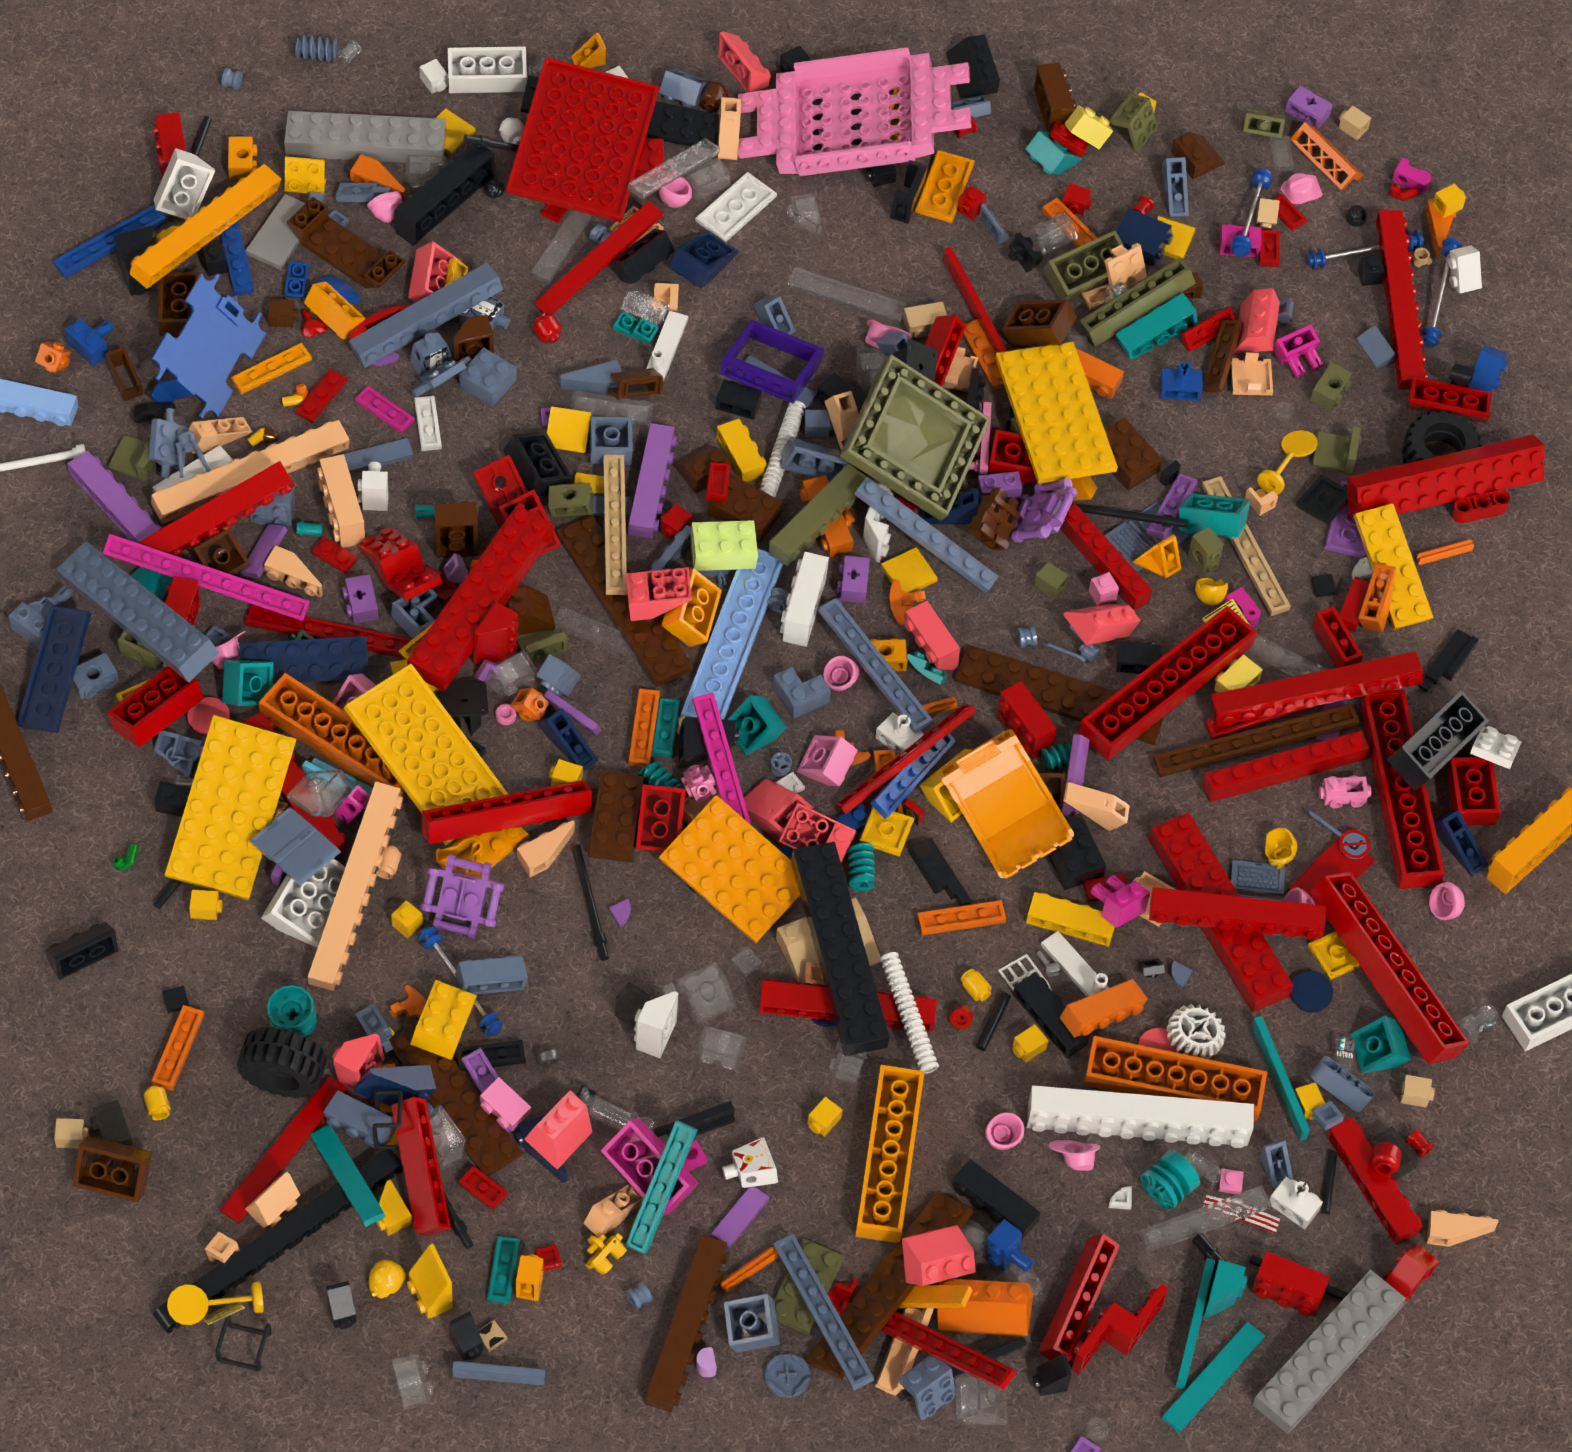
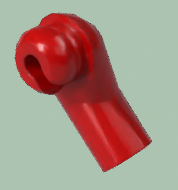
M1396 183L1390 186V195L1402 201L1419 195L1416 187L1402 190L1400 185Z

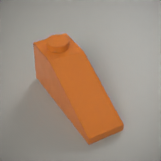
M361 154L350 170L351 183H377L378 186L390 187L391 192L398 191L402 195L404 203L406 201L404 187L379 161Z
M1428 199L1425 214L1435 258H1439L1441 248L1443 247L1442 242L1447 238L1453 218L1456 217V212L1443 218L1432 205L1434 199Z
M1376 563L1358 618L1363 629L1383 633L1390 610L1396 567Z

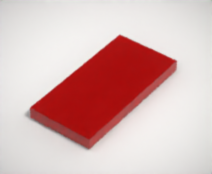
M1338 837L1288 888V891L1299 887L1311 895L1309 891L1325 875L1349 871L1358 880L1375 862V859L1369 854L1360 859H1351L1345 856L1339 848L1340 837Z

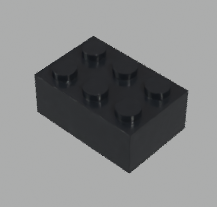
M1081 813L1065 818L1074 832L1073 840L1061 847L1057 846L1056 850L1048 854L1064 890L1082 885L1085 880L1102 878L1106 870V864Z

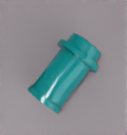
M415 505V511H424L415 513L416 518L434 517V505Z
M304 520L297 522L296 534H300V537L302 535L321 537L322 523H307Z

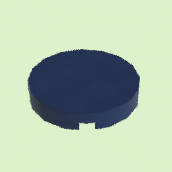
M1304 971L1292 980L1294 986L1290 999L1299 1009L1309 1013L1319 1012L1330 1004L1333 988L1328 978L1323 974L1315 971Z

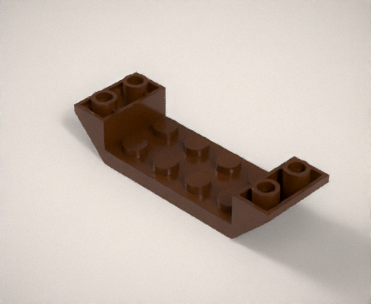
M315 197L307 201L287 221L288 226L302 246L364 288H380L405 263V260L393 251L389 250L385 255L330 218L328 216V206Z

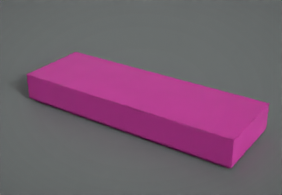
M367 386L355 398L356 403L401 434L415 421L413 416L370 386Z

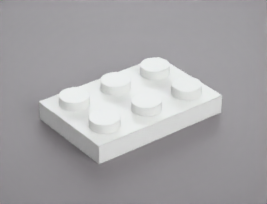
M1487 726L1480 730L1470 754L1510 769L1522 741H1519L1513 735H1504L1499 733L1497 729Z

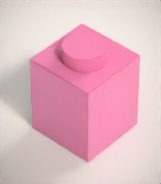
M1110 572L1091 579L1089 593L1097 606L1117 600L1119 587Z

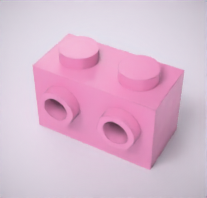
M500 1077L480 1095V1106L488 1114L492 1112L497 1117L496 1121L504 1129L508 1127L513 1131L531 1113V1106Z

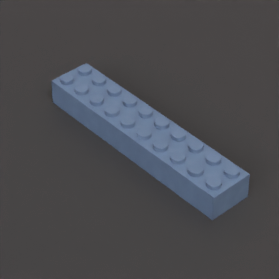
M87 541L56 569L67 585L187 682H190L219 654V651L208 637Z

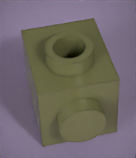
M1047 562L1043 568L1039 567L1036 571L1034 587L1055 599L1066 587L1068 575Z

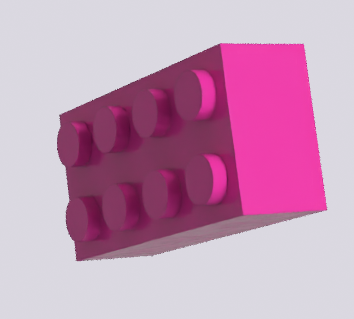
M641 1118L630 1120L601 1152L644 1199L665 1145ZM684 1166L663 1216L669 1215L699 1184Z

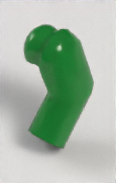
M129 844L126 856H119L113 859L112 864L115 869L124 871L136 863L139 847L135 844Z

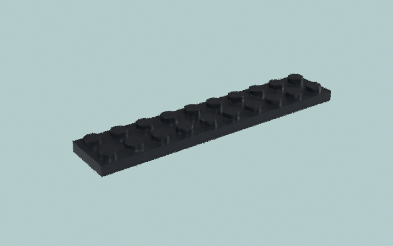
M528 75L521 105V112L529 114L539 77ZM656 102L646 138L663 139L665 142L713 150L719 114Z

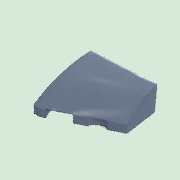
M162 730L158 734L154 751L166 759L172 767L185 773L183 777L190 779L199 760L197 749L204 745V741Z

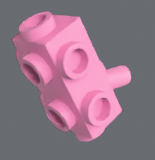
M701 763L693 765L683 772L684 777L681 780L689 797L694 796L697 803L703 800L705 805H707L712 800L711 796L716 794L713 787L716 785V782L708 765L703 767Z
M1353 775L1338 778L1331 776L1324 778L1322 786L1319 787V799H1324V805H1330L1331 808H1340L1343 804L1361 807L1367 802L1368 797H1371L1370 784L1367 785L1366 777Z

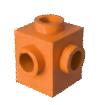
M44 342L40 345L35 362L45 366V370L56 373L68 367L71 351L66 349L62 343Z
M530 687L519 689L511 707L523 720L533 721L540 720L545 715L549 702L543 697L541 692Z

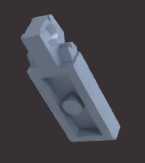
M340 183L335 198L337 202H370L377 196L389 193L391 190L390 187L378 186L377 183Z
M375 1003L355 1014L367 1035L377 1034L380 1036L381 1045L386 1053L393 1049L389 1038L392 1037V1032Z

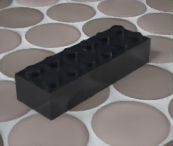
M477 144L466 146L460 155L455 156L446 167L441 168L432 179L427 180L418 191H414L404 203H400L396 207V234L412 246L419 242L484 186L488 179L494 177V152L488 148L478 147Z
M1460 690L1386 760L1402 776L1407 784L1416 791L1462 749L1489 720L1469 697Z

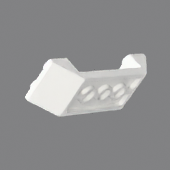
M882 483L879 484L881 488L893 496L894 492H892L891 488ZM870 507L865 518L863 540L875 561L880 563L882 556H887L891 534L888 533L889 525L880 522V519H884V516Z

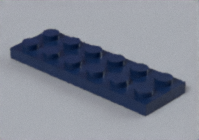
M50 606L17 722L20 728L53 733L59 732L91 617L89 611Z
M367 636L239 643L240 660L274 662L273 684L284 673L299 682L346 680L349 675L363 674L369 678Z

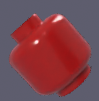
M543 313L533 321V332L542 343L550 341L553 344L561 338L559 334L562 331V326L554 315Z
M1381 1142L1373 1149L1371 1165L1381 1175L1393 1174L1400 1167L1402 1152L1397 1145L1391 1142Z

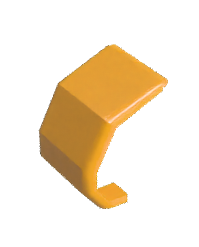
M1012 729L1000 733L939 771L941 780L948 788L1000 878H1009L1019 872L1020 868L1024 869L1036 862L1037 858H1042L1053 852L1057 846L1061 847L1073 840V830Z

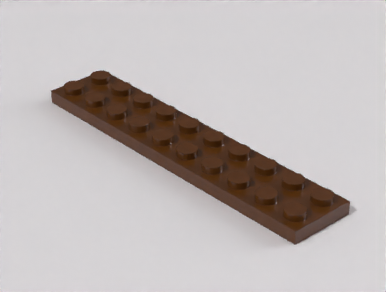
M593 515L556 530L559 541L656 687L693 671V664L673 634L661 626L663 620L660 615L653 619L631 621L628 590L627 595H606L605 533Z
M967 645L955 677V682L999 696L1003 690L1022 681L1043 710L1080 722L1117 693L1104 687L971 645ZM1164 717L1136 739L1155 745Z
M936 1193L903 1234L900 1242L896 1243L849 1302L840 1318L861 1355L915 1286V1284L906 1283L902 1238L952 1225H958L961 1229L974 1213L971 1206ZM822 1336L805 1360L809 1365L842 1380L845 1374L824 1336Z

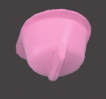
M1293 174L1281 186V191L1292 204H1303L1318 199L1323 195L1316 176L1309 174Z
M867 320L866 323L869 326L865 342L879 349L876 342L889 330L905 331L881 324L875 320ZM905 332L908 339L910 340L912 338L911 335Z
M246 631L240 633L227 643L216 647L219 654L212 662L219 670L224 669V661L240 659L238 638Z
M1055 1140L1048 1144L1050 1149L1063 1153L1065 1162L1069 1167L1079 1171H1090L1093 1169L1095 1151L1100 1149V1145L1086 1144L1072 1140Z

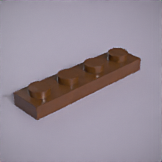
M1222 320L1202 384L1203 391H1223L1243 326L1240 320Z

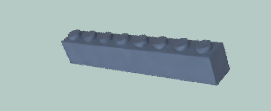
M488 262L349 340L354 355L364 368L368 367L502 291L503 287L499 276Z

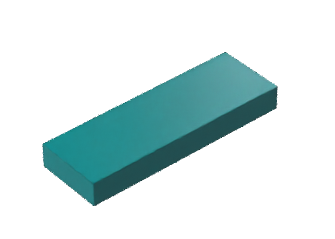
M659 698L651 755L673 756L680 700Z
M497 1236L487 1301L510 1304L520 1239Z

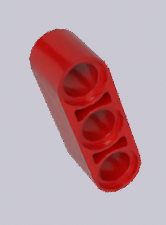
M1495 490L1459 498L1455 501L1451 517L1457 523H1466L1502 515L1507 511L1511 499L1510 494L1505 490Z
M1356 576L1339 614L1347 629L1352 632H1356V628L1359 625L1360 621L1358 618L1370 584L1369 581Z

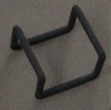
M377 1090L374 1092L375 1109L380 1111L378 1095L398 1094L397 1123H375L372 1125L374 1147L378 1150L400 1149L399 1145H379L377 1128L401 1126L403 1093L400 1090ZM382 1112L390 1117L393 1112Z
M231 1315L226 1316L216 1346L217 1361L260 1371V1359L267 1336L272 1335L271 1324H266L265 1330L262 1331L232 1324ZM227 1326L263 1335L256 1356V1366L221 1358L220 1349Z

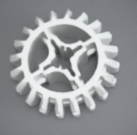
M1190 1004L1188 1007L1183 1005L1173 1013L1168 1021L1166 1031L1168 1032L1167 1039L1172 1040L1171 1046L1177 1047L1176 1053L1181 1051L1185 1055L1209 1059L1219 1052L1224 1044L1226 1034L1224 1033L1225 1026L1220 1025L1221 1019L1215 1018L1216 1012L1211 1014L1208 1012V1007L1203 1010L1200 1004L1196 1008Z

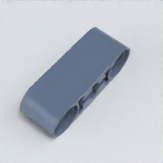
M1324 1056L1310 1072L1311 1078L1317 1084L1356 1112H1361L1374 1097L1373 1090L1367 1084L1330 1057Z

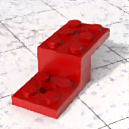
M510 455L472 473L499 529L516 505L550 522L535 490L527 491ZM496 477L504 479L505 484L503 488L495 485ZM554 528L553 537L540 556L561 546Z
M393 527L385 528L379 534L366 537L361 543L356 544L359 552L375 563L382 584L405 601L443 583L440 575L424 565L417 543Z
M1162 1283L1157 1289L1153 1288L1146 1298V1304L1144 1306L1140 1305L1134 1315L1113 1302L1110 1308L1105 1307L1099 1316L1100 1320L1097 1325L1092 1324L1089 1328L1086 1340L1084 1342L1080 1341L1076 1346L1075 1354L1071 1359L1073 1362L1072 1371L1079 1375L1103 1341L1127 1356L1163 1307L1169 1288Z

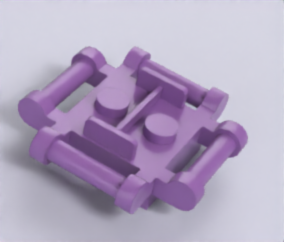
M1063 478L1058 482L1047 484L1037 483L1034 496L1022 495L1020 499L1021 504L1017 510L1020 516L1019 519H1016V525L1011 531L1013 542L1019 543L1024 539L1036 537L1043 539L1047 538L1049 534L1058 533L1073 502L1072 499H1075L1077 495V490L1072 487L1070 478ZM1059 490L1057 492L1047 493L1049 491Z
M449 854L446 861V869L433 866L428 867L427 873L429 877L424 901L420 904V910L436 913L433 927H437L438 931L443 929L468 935V938L475 939L479 923L490 927L496 926L497 920L495 916L504 884L490 880L492 864L472 862ZM456 866L481 872L482 876L453 870V868ZM441 876L444 878L439 902L436 905L432 904L437 877ZM488 888H491L492 893L486 917L482 916ZM443 915L464 921H472L471 927L442 921Z

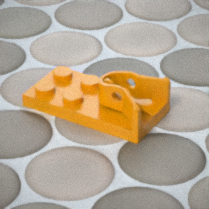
M514 827L499 832L493 831L478 836L462 837L448 848H438L436 850V862L443 869H446L447 857L449 854L456 855V858L472 862L490 863L492 868L528 839L529 834L522 827ZM456 866L453 868V870L482 876L481 872Z

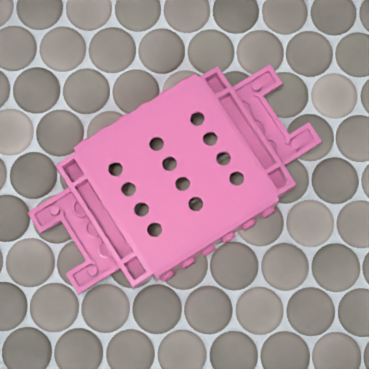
M909 48L794 63L795 71L776 74V89L738 94V99H741V113L757 111V136L739 139V159L776 154L779 174L806 176L904 163L910 160L915 161L916 158L934 154V133L971 128L970 108L951 110V85L970 83L969 64L960 63L932 67L929 53L910 55ZM894 88L900 90L896 95L889 94L890 90ZM854 94L861 95L858 100L851 99V96ZM816 99L823 100L820 105L812 104ZM897 103L900 105L896 110L889 109L892 104ZM854 109L862 110L858 115L851 114ZM814 115H823L820 120H813ZM892 119H900L897 125L890 124ZM854 124L862 125L858 130L851 129ZM816 129L823 130L820 135L813 134ZM893 134L901 135L897 140L890 139ZM855 139L862 140L859 145L851 144ZM816 144L824 145L821 150L816 151L813 149Z

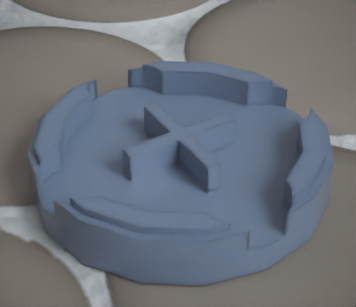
M795 1354L776 1355L766 1366V1385L772 1393L779 1397L792 1398L799 1396L809 1385L810 1372L808 1364L803 1358Z

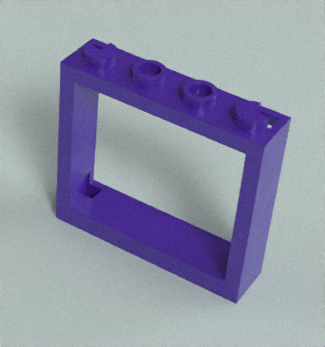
M751 319L723 358L720 374L794 404L819 368L824 348ZM752 338L809 362L794 382L739 360L736 357L749 339Z

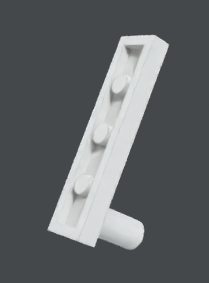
M669 311L646 368H654L663 376V382L688 322L687 315Z
M1059 931L1041 942L1042 948L1059 964V967L1086 997L1109 989L1107 986L1108 977L1103 973L1096 974Z

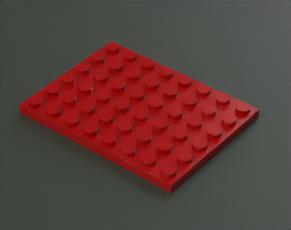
M545 57L507 184L506 193L622 223L660 86Z

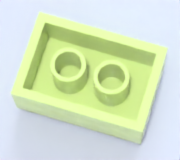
M754 520L692 522L690 538L695 570L756 569L758 550Z

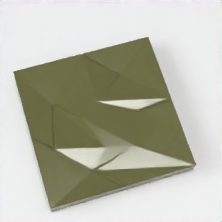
M890 354L883 360L840 453V457L941 521L948 516L991 419Z

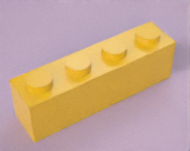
M1034 892L1026 920L1027 924L1055 932L1059 931L1062 934L1108 947L1110 946L1115 926L1101 916L1102 911L1093 909L1088 905L1072 903L1067 899H1057L1046 893Z

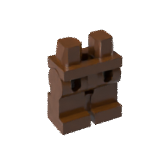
M994 487L989 495L982 496L976 516H973L967 529L968 532L994 551L1008 549L1010 544L1007 541L1009 534L1016 525V519H1019L1020 513L1016 511L1019 502L1012 497H1006L1004 501L1005 490L1000 487Z

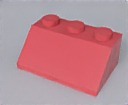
M724 31L720 32L718 57L746 92H754L769 87L770 72L761 65L759 58L749 50L748 44L743 42L737 35Z
M434 241L416 249L408 298L416 303L443 288L446 282L449 259L455 256Z
M1273 288L1253 290L1241 303L1238 320L1243 323L1234 353L1273 351L1280 301Z
M925 601L907 610L904 625L909 632L914 634L917 645L925 650L928 661L931 664L934 663L937 669H957L960 647L929 602Z
M1103 604L1067 611L1063 614L1086 646L1126 638L1130 636L1141 621L1129 605Z
M372 1034L344 1042L342 1047H338L334 1052L332 1059L338 1081L348 1087V1089L353 1091V1087L369 1069L379 1068L385 1060L379 1035Z
M570 1090L533 1128L524 1140L558 1170L593 1132L587 1105Z
M958 1225L902 1238L906 1283L925 1286L976 1272L974 1250Z

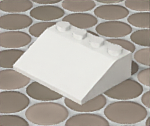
M332 859L301 886L286 875L261 919L278 931L318 948L346 867Z

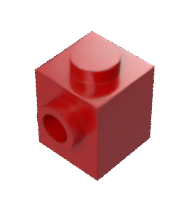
M1069 183L1062 203L1073 214L1083 216L1085 210H1090L1093 202V199L1090 198L1092 190Z
M970 185L959 197L957 211L974 220L980 214L981 204L986 203L987 195Z
M675 504L660 519V530L663 535L674 539L676 534L682 531L686 525H692V514Z

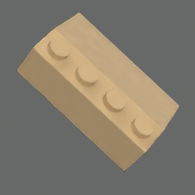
M853 898L851 899L871 967L881 963V956L866 916L857 899ZM806 917L778 927L776 940L797 982L802 985L804 981V964L806 962L819 963Z

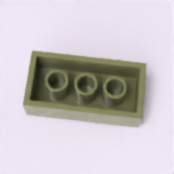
M1112 231L1047 262L1042 270L1059 300H1070L1081 295L1083 292L1109 282L1104 260L1116 257L1110 250L1121 244L1124 247L1116 231Z

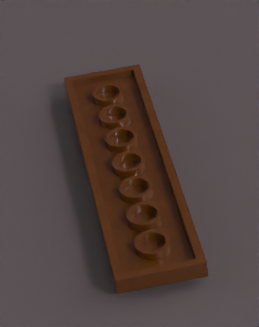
M417 1024L389 1040L393 1047L391 1052L402 1066L430 1065L436 1090L427 1100L481 1172L489 1177L522 1156L520 1148L508 1132L496 1121L497 1117L492 1112L488 1114L480 1106L479 1093L462 1070H459V1066L453 1058L450 1060L410 1045Z

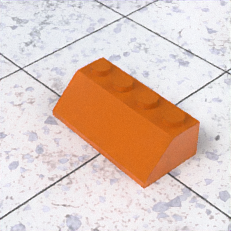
M948 1279L939 1282V1285H969L973 1291L965 1308H937L938 1331L1028 1336L1033 1302V1292L1029 1283Z

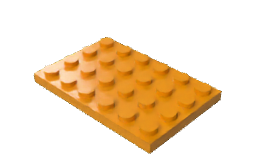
M717 795L659 856V860L755 944L800 896L791 860Z

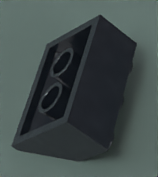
M985 34L966 37L946 52L950 65L969 64L970 83L956 84L961 99L998 93L1000 78Z
M546 431L514 434L503 450L506 456L510 455L527 491L534 489L538 497L548 495L549 486L565 485L572 480L571 474Z
M106 922L95 924L83 933L74 934L62 943L51 945L46 950V955L57 978L60 980L119 952L115 930Z

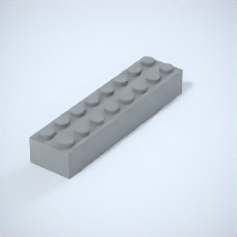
M288 111L284 141L286 156L357 160L362 154L380 162L443 165L446 119Z
M1370 1269L1257 1394L1253 1406L1286 1434H1289L1401 1310L1406 1298Z

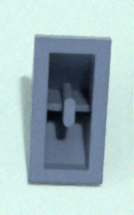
M1283 1139L1263 1146L1259 1159L1272 1187L1279 1186L1285 1177L1293 1180L1286 1141Z

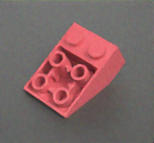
M689 567L626 573L631 621L653 619L692 600Z
M768 779L763 780L744 797L749 818L781 846L784 844L780 843L779 840L797 803L813 810V807L797 793Z
M797 803L779 842L792 849H798L835 841L842 864L856 835V830Z

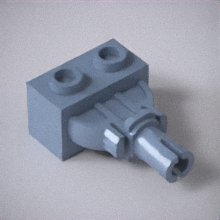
M62 586L53 597L44 596L40 601H35L28 605L22 602L8 616L10 628L36 647H39L50 606L61 607L73 596V593L66 586Z

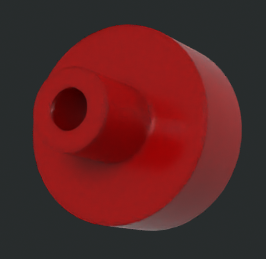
M958 1006L953 1010L950 1021L954 1027L966 1029L973 1021V1013L966 1006Z

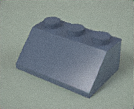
M789 438L783 447L781 469L812 477L826 475L828 481H831L849 462L840 457L841 451L839 449H831L820 444H811L800 439Z

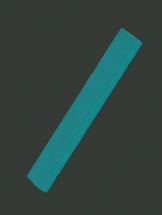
M1262 1016L1256 1017L1253 1020L1252 1030L1299 1141L1305 1140L1310 1132L1309 1125Z
M679 1120L675 1121L625 1243L626 1246L643 1254L648 1253L698 1129Z
M328 1125L310 1134L314 1144L363 1225L367 1227L384 1218V1211L332 1126Z
M1207 1258L1204 1265L1175 1385L1177 1389L1183 1390L1187 1382L1214 1270L1215 1260Z
M1247 1322L1162 1416V1420L1180 1433L1264 1340L1265 1335Z

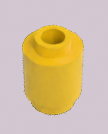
M970 969L962 975L960 979L962 986L975 1001H985L991 995V985L978 971Z
M157 1085L147 1088L143 1097L149 1115L152 1116L153 1120L167 1118L170 1115L169 1111L171 1108L165 1089Z

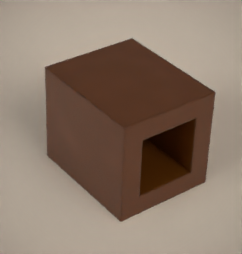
M270 299L268 311L269 326L293 328L294 320L298 321V308H295L294 300Z

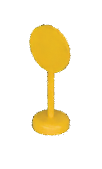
M1299 430L1293 431L1283 438L1281 442L1282 450L1288 455L1276 472L1264 470L1259 474L1257 482L1262 490L1268 493L1274 491L1277 495L1283 491L1285 483L1280 475L1292 457L1307 456L1316 450L1318 442L1313 433Z
M260 1281L252 1283L250 1296L208 1300L203 1290L195 1285L179 1286L171 1292L168 1298L167 1309L172 1319L181 1325L199 1323L208 1312V1306L252 1301L254 1312L263 1313Z

